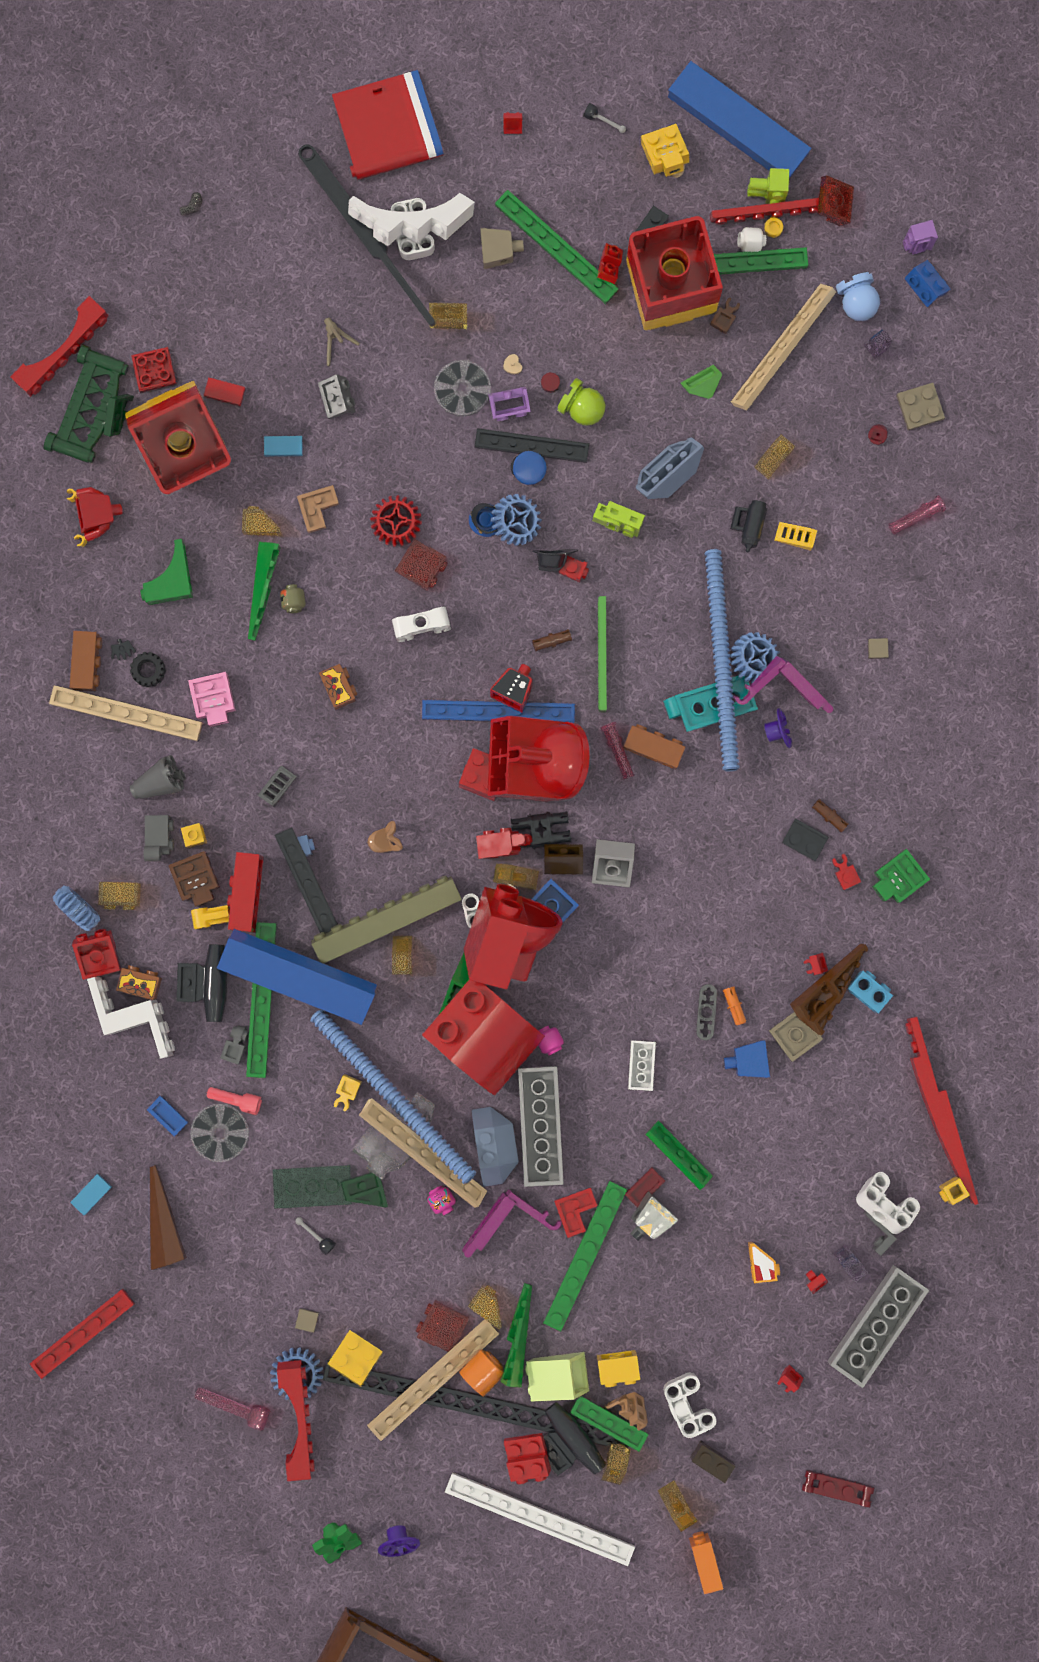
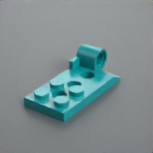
M739 675L732 677L731 683L733 686L731 689H733V693L739 699H743L748 694L745 684L749 685V682H745V676L741 678ZM717 683L684 692L664 700L669 719L681 716L686 732L719 723L718 720L720 718L718 714L720 712L711 704V700L718 696L716 694L718 689L715 686ZM754 697L747 704L741 705L737 702L733 704L735 707L733 711L735 712L734 717L758 709ZM694 704H700L703 712L700 714L696 713L693 709Z

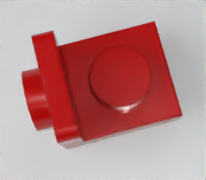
M567 555L565 565L560 569L559 574L580 583L581 578L585 579L589 572V568H586L588 562H581Z

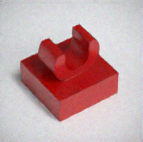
M503 113L504 134H522V113Z
M824 953L809 956L810 959L804 961V964L811 963L812 969L806 971L807 974L814 973V975L828 971Z
M812 1270L806 1273V1276L811 1281L807 1284V1287L812 1294L828 1283L823 1274L817 1277Z
M788 1365L777 1384L784 1383L787 1386L785 1392H795L799 1389L804 1378L792 1366Z

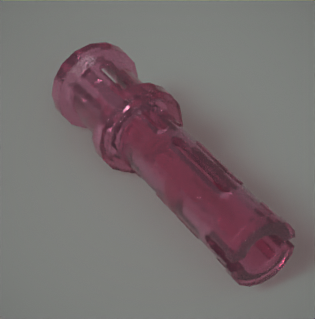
M937 495L934 500L926 504L922 503L920 508L889 523L888 526L892 534L895 535L924 518L930 519L937 512L945 511V504L941 497Z
M615 721L600 727V729L606 736V744L608 747L611 746L623 780L628 778L626 770L629 777L635 776L621 744L623 738L618 734Z

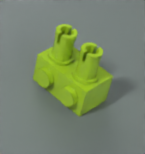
M770 168L767 179L750 178L747 197H764L766 199L765 204L785 202L789 188V169Z

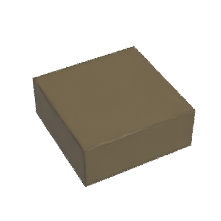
M888 638L868 639V659L888 658Z
M300 1308L295 1328L314 1333L319 1312Z

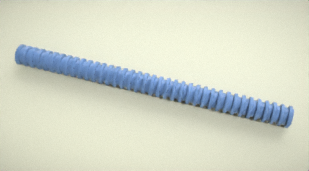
M710 549L704 554L706 556L705 562H707L705 566L708 568L706 569L708 574L706 578L709 579L707 581L709 585L707 589L709 590L708 596H710L708 601L711 608L709 610L711 613L710 619H712L710 621L712 625L711 630L713 631L711 636H713L712 642H714L712 644L714 648L713 654H715L713 659H715L714 665L716 667H714V670L716 671L715 677H717L715 679L717 683L715 686L718 689L716 690V694H718L716 698L719 700L717 702L719 706L717 710L720 712L718 714L720 718L718 722L721 724L719 725V729H721L719 734L722 735L720 737V741H722L720 746L723 747L721 749L723 753L721 758L724 759L722 761V764H724L722 769L724 771H736L740 766L737 764L739 763V759H737L739 754L736 747L738 742L735 735L737 733L735 730L736 724H734L736 721L734 718L735 712H733L735 710L733 706L734 701L732 700L734 695H732L733 689H731L733 686L731 683L732 677H730L732 675L730 671L731 666L729 665L731 660H729L730 654H728L730 652L728 648L729 642H727L729 637L727 636L728 631H726L728 629L726 625L727 619H725L727 614L725 613V596H723L725 594L723 590L725 587L723 585L724 580L722 579L724 576L721 573L723 572V568H721L723 564L720 562L722 560L720 556L722 552L718 549Z
M321 1009L314 1013L310 1021L315 1023V1027H319L318 1030L320 1032L323 1031L322 1034L324 1036L327 1035L326 1038L331 1040L330 1043L335 1044L334 1047L336 1049L339 1048L338 1051L343 1053L344 1057H347L346 1060L348 1062L351 1061L350 1064L352 1066L355 1065V1069L359 1070L360 1074H363V1078H367V1082L371 1083L372 1087H375V1091H379V1095L384 1096V1100H388L387 1103L392 1105L391 1108L396 1109L395 1112L397 1114L400 1113L399 1116L404 1118L405 1122H408L409 1127L412 1126L413 1131H417L416 1134L420 1135L421 1140L424 1139V1143L429 1144L428 1147L430 1149L433 1148V1152L437 1153V1157H441V1161L446 1162L445 1165L449 1166L451 1171H454V1175H458L457 1178L459 1180L462 1179L463 1184L471 1181L476 1175V1171H472V1167L467 1166L468 1163L464 1162L462 1157H459V1153H455V1149L450 1148L451 1145L447 1144L445 1139H442L443 1136L438 1135L439 1132L437 1130L434 1131V1127L430 1126L429 1121L426 1122V1118L421 1117V1113H417L418 1110L413 1108V1104H409L410 1101L405 1100L406 1097L404 1095L401 1096V1092L397 1091V1087H393V1083H389V1079L385 1078L384 1074H381V1070L377 1069L376 1065H372V1061H368L369 1058L365 1056V1053L360 1052L361 1049L356 1048L357 1045L355 1043L352 1044L353 1041L348 1039V1035H344V1031H340L341 1028L339 1026L336 1027L337 1024L332 1022V1018H328L329 1015L327 1013L324 1014V1010Z

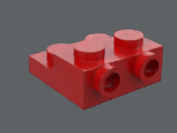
M99 929L94 932V935L87 936V933L79 934L73 940L72 947L83 980L121 970L111 930Z
M543 1433L504 1439L503 1442L508 1458L506 1464L511 1482L516 1481L517 1484H524L528 1482V1479L534 1478L535 1481L540 1482L549 1476L551 1466Z

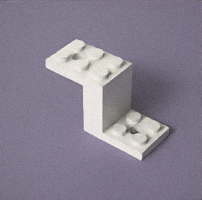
M102 977L87 979L104 1035H112L150 1023L160 1059L173 1056L175 1046L167 1035L170 1030L166 1021L163 1022L161 1014H164L161 1003H158L157 1000H149L112 1012L114 1005L112 999H108L106 991H109L106 980H102Z

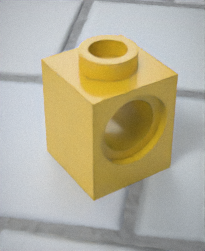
M197 823L181 828L185 847L191 848L207 843L202 824Z

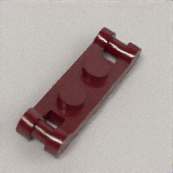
M806 1470V1482L802 1486V1491L870 1508L872 1502L870 1501L871 1494L874 1493L875 1489L873 1486ZM814 1480H819L818 1487L813 1486ZM858 1490L864 1492L862 1498L857 1497Z

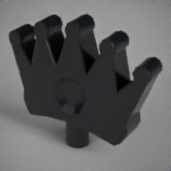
M117 639L118 644L111 645V659H114L116 654L117 660H120L121 654L123 659L126 660V653L129 657L132 656L130 649L136 653L129 640L122 643L121 639Z

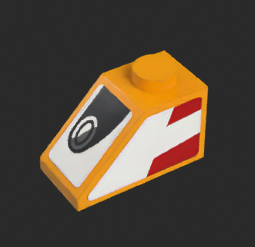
M748 1242L752 1281L754 1283L778 1281L777 1276L780 1275L779 1264H776L775 1260L755 1243Z

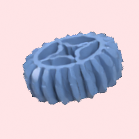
M518 494L513 495V497L508 495L506 499H500V503L495 504L496 509L492 511V514L496 516L491 518V521L496 523L492 528L498 529L495 535L501 534V541L507 539L508 545L512 543L514 546H518L520 543L525 545L527 541H532L533 537L538 535L536 530L541 528L537 524L542 521V519L537 518V515L541 512L535 511L537 505H531L532 499L526 501V495L521 497ZM512 505L518 506L524 511L519 512L516 508H513ZM504 514H505L506 517H507V522H506V523H505V521H504ZM521 516V517L518 519V522H517V523L515 522V523L511 524L512 522L515 521L514 519H515L516 517ZM514 528L517 532H520L521 535L515 534L511 532L509 529Z
M750 632L742 635L740 639L735 641V646L731 648L733 653L730 654V657L734 659L731 665L736 666L733 672L739 671L740 678L745 676V682L751 680V683H753L780 653V651H775L777 644L772 645V638L766 640V634L760 636L759 632L754 634ZM757 655H759L758 658H756L755 660L751 661V659H753L754 656L756 657Z
M63 886L55 892L53 901L73 922L85 931H90L97 926L100 916L76 891L69 886Z
M298 1347L297 1353H295L293 1348H290V1355L287 1351H283V1357L278 1355L276 1358L278 1362L300 1359L307 1363V1365L302 1366L306 1367V1373L312 1370V1382L307 1386L308 1398H311L310 1391L316 1393L318 1390L315 1386L320 1387L322 1384L317 1380L323 1379V1374L318 1373L323 1370V1367H316L320 1363V1359L313 1361L312 1359L315 1357V1354H311L310 1357L307 1356L308 1349L305 1350L304 1354H301V1347ZM274 1362L272 1366L277 1369L278 1363ZM274 1369L270 1371V1374L276 1375V1377L271 1378V1382H277L273 1387L276 1390L278 1389L277 1370ZM281 1389L278 1394L281 1396L285 1391Z

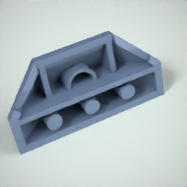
M692 437L686 441L669 445L641 470L636 490L647 499L669 498L697 472L704 447Z
M492 1107L473 1109V1126L483 1187L503 1184L519 1162L513 1123Z

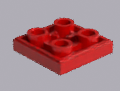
M168 347L131 355L140 393L177 384Z

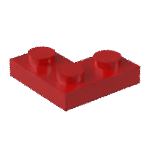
M591 1187L554 1200L567 1238L585 1232L586 1230L579 1213L597 1206Z

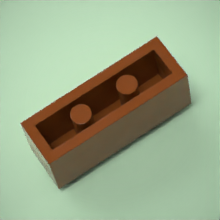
M73 631L69 687L72 690L96 691V687H99L100 676L97 675V668L101 667V657L98 654L99 649H102V637L97 632Z
M637 724L636 727H631L623 749L676 770L685 746L682 745L683 742L672 738L671 741L665 739V735L654 731V734L647 732L646 727Z

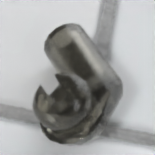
M194 192L191 195L188 205L179 207L182 216L199 211L203 202V197L199 192Z

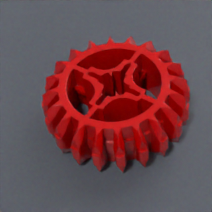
M399 495L396 496L394 501L392 496H389V502L382 499L383 506L376 504L379 511H372V514L377 517L370 518L371 522H374L371 528L377 529L374 535H380V542L386 538V545H389L390 541H392L393 547H396L397 541L400 542L401 546H404L403 540L405 539L408 544L411 543L409 536L415 539L416 534L414 532H420V528L417 526L422 525V521L417 520L421 518V513H416L419 510L418 507H412L413 501L407 503V497L400 501ZM394 507L391 515L382 517L388 509ZM400 508L407 510L412 519H407V517L400 515ZM396 513H397V516H398V518H399V521H401V522H400V523L398 522V524L396 525V529H395V525H394L392 519L394 520V518H396ZM381 523L392 527V535L383 530ZM410 525L406 532L398 535L400 528Z

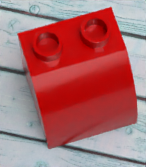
M469 980L422 1034L450 1061L494 1096L545 1037L488 986Z

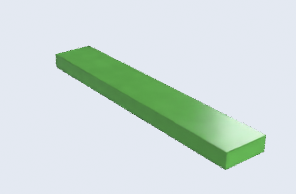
M599 596L598 712H606V596Z

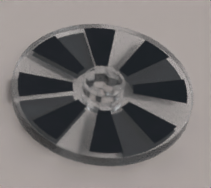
M457 360L445 365L437 374L434 383V393L437 402L446 412L455 416H469L480 411L489 399L488 394L491 391L487 373L481 366L468 360ZM459 384L467 385L465 392L462 390L458 391Z
M213 1104L202 1109L196 1115L191 1125L190 1136L195 1150L203 1158L213 1162H225L235 1158L243 1151L248 1141L249 1128L245 1117L239 1110L227 1104ZM216 1128L224 1130L223 1138L215 1136Z

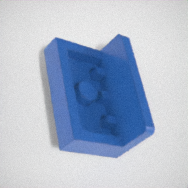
M928 260L914 267L905 277L907 283L926 307L950 290L945 280L942 279Z

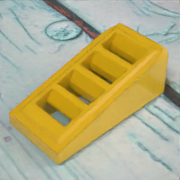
M779 522L774 541L811 551L817 530ZM786 528V536L782 538L783 529ZM791 530L795 531L793 539H789ZM801 532V539L797 541L798 533ZM806 534L810 535L808 543L804 542Z

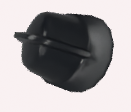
M578 549L533 550L532 552L537 553L540 571L555 572L562 569L565 565L568 553L577 552Z

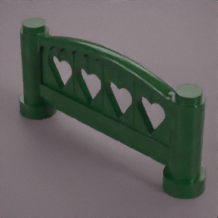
M83 344L77 356V362L83 364V368L58 434L49 432L43 449L49 452L56 451L86 463H93L96 452H93L92 449L104 433L103 424L107 414L106 404L109 397L118 396L119 378L127 374L129 365L126 362L93 351L91 347ZM109 375L110 381L107 382L108 387L104 390L93 379ZM101 392L104 394L103 399L100 400L101 405L95 407L86 395ZM96 410L97 415L94 417V423L91 425L87 424L80 415L81 412ZM90 428L91 431L87 435L88 439L86 442H81L73 432L76 429Z

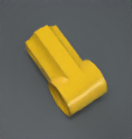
M229 906L191 910L194 929H202V927L207 928L214 924L229 922Z

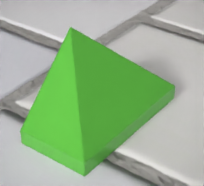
M712 365L681 382V385L689 394L710 399L713 397L722 374Z

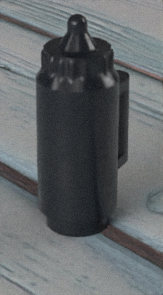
M752 500L748 508L736 506L730 527L732 530L742 532L741 543L746 547L745 551L747 553L750 552L751 548L757 547L767 513V504L758 500ZM745 512L747 515L744 527H739L741 514Z

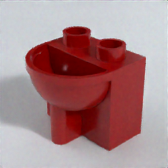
M517 716L491 719L488 796L544 802L568 800L576 796L585 782L590 759L589 743L582 727L572 722Z
M497 884L496 889L484 887L464 946L469 980L503 989H508L511 979L527 981L537 952L550 944L561 930L563 924L561 917L552 909L539 902L518 896L519 891L512 886Z

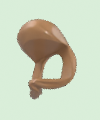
M395 821L389 822L385 828L377 830L369 836L367 843L372 851L383 853L402 850L401 841L393 836L396 831Z

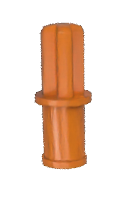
M735 987L724 989L723 992L729 1006L727 1009H730L735 1025L746 1023L741 1008L742 1002H739Z

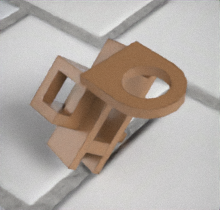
M636 1392L624 1394L604 1406L605 1409H609L619 1404L622 1408V1411H619V1415L629 1420L630 1426L636 1424L639 1431L647 1426L648 1421L644 1397Z

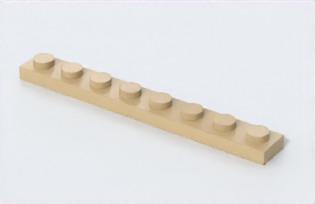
M823 284L817 287L732 399L731 403L735 407L747 411L752 405L753 401L774 376L794 347H796L822 310L831 301L836 293L833 287Z
M55 685L49 702L50 705L198 741L203 724L199 721Z
M368 1099L359 1114L360 1117L474 1208L479 1207L487 1192L486 1189L473 1179L467 1184H463L462 1179L459 1180L457 1178L458 1175H454V1171H451L450 1167L445 1165L446 1162H442L441 1157H437V1153L433 1152V1148L430 1149L428 1147L429 1144L424 1143L425 1140H421L420 1136L375 1100Z
M485 1318L367 1425L368 1428L382 1441L466 1365L480 1349H483L498 1336L499 1333Z

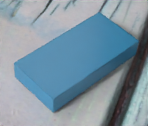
M264 436V456H303V437Z
M97 1174L70 1203L85 1216L112 1186L101 1175Z

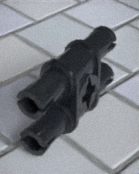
M546 811V813L529 814L527 817L510 819L512 831L527 828L531 830L532 843L527 846H521V849L532 847V849L536 850V848L544 847V844L572 842L570 830L553 833L550 829L552 825L569 823L567 811L553 814ZM539 823H541L543 829L547 830L543 832V838H541L539 832L535 831L538 830Z

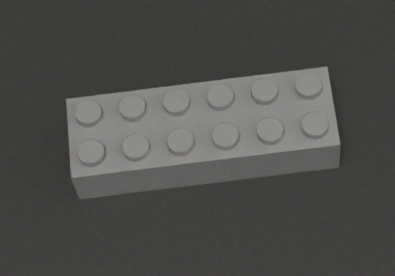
M557 1066L518 1068L524 1187L563 1185Z
M893 1265L827 1362L863 1388L929 1290Z

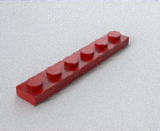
M824 197L714 210L711 211L710 220L711 222H716L717 225L727 223L728 220L743 222L746 218L752 217L753 220L764 219V216L769 215L772 218L782 217L785 213H790L791 216L800 215L802 211L817 213L820 212V209H823L825 202Z
M124 1289L120 1290L30 1363L31 1367L41 1379L44 1378L135 1303Z

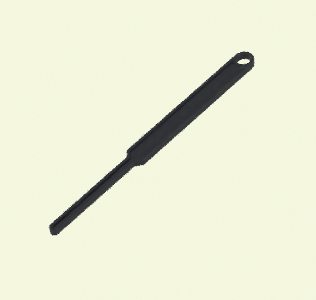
M309 144L303 145L298 152L302 162L372 257L382 260L429 326H435L434 318L387 256V246L373 237V229L348 214L350 196L313 146ZM305 149L313 151L310 158L302 157V152Z

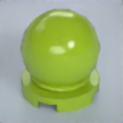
M576 378L570 385L572 390L569 395L564 394L557 411L562 414L569 412L571 418L578 424L584 426L593 425L599 422L604 415L606 407L604 398L597 390L583 388L584 382Z

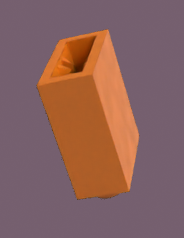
M703 1531L696 1532L689 1540L703 1592L708 1594L723 1590L708 1533L704 1534Z

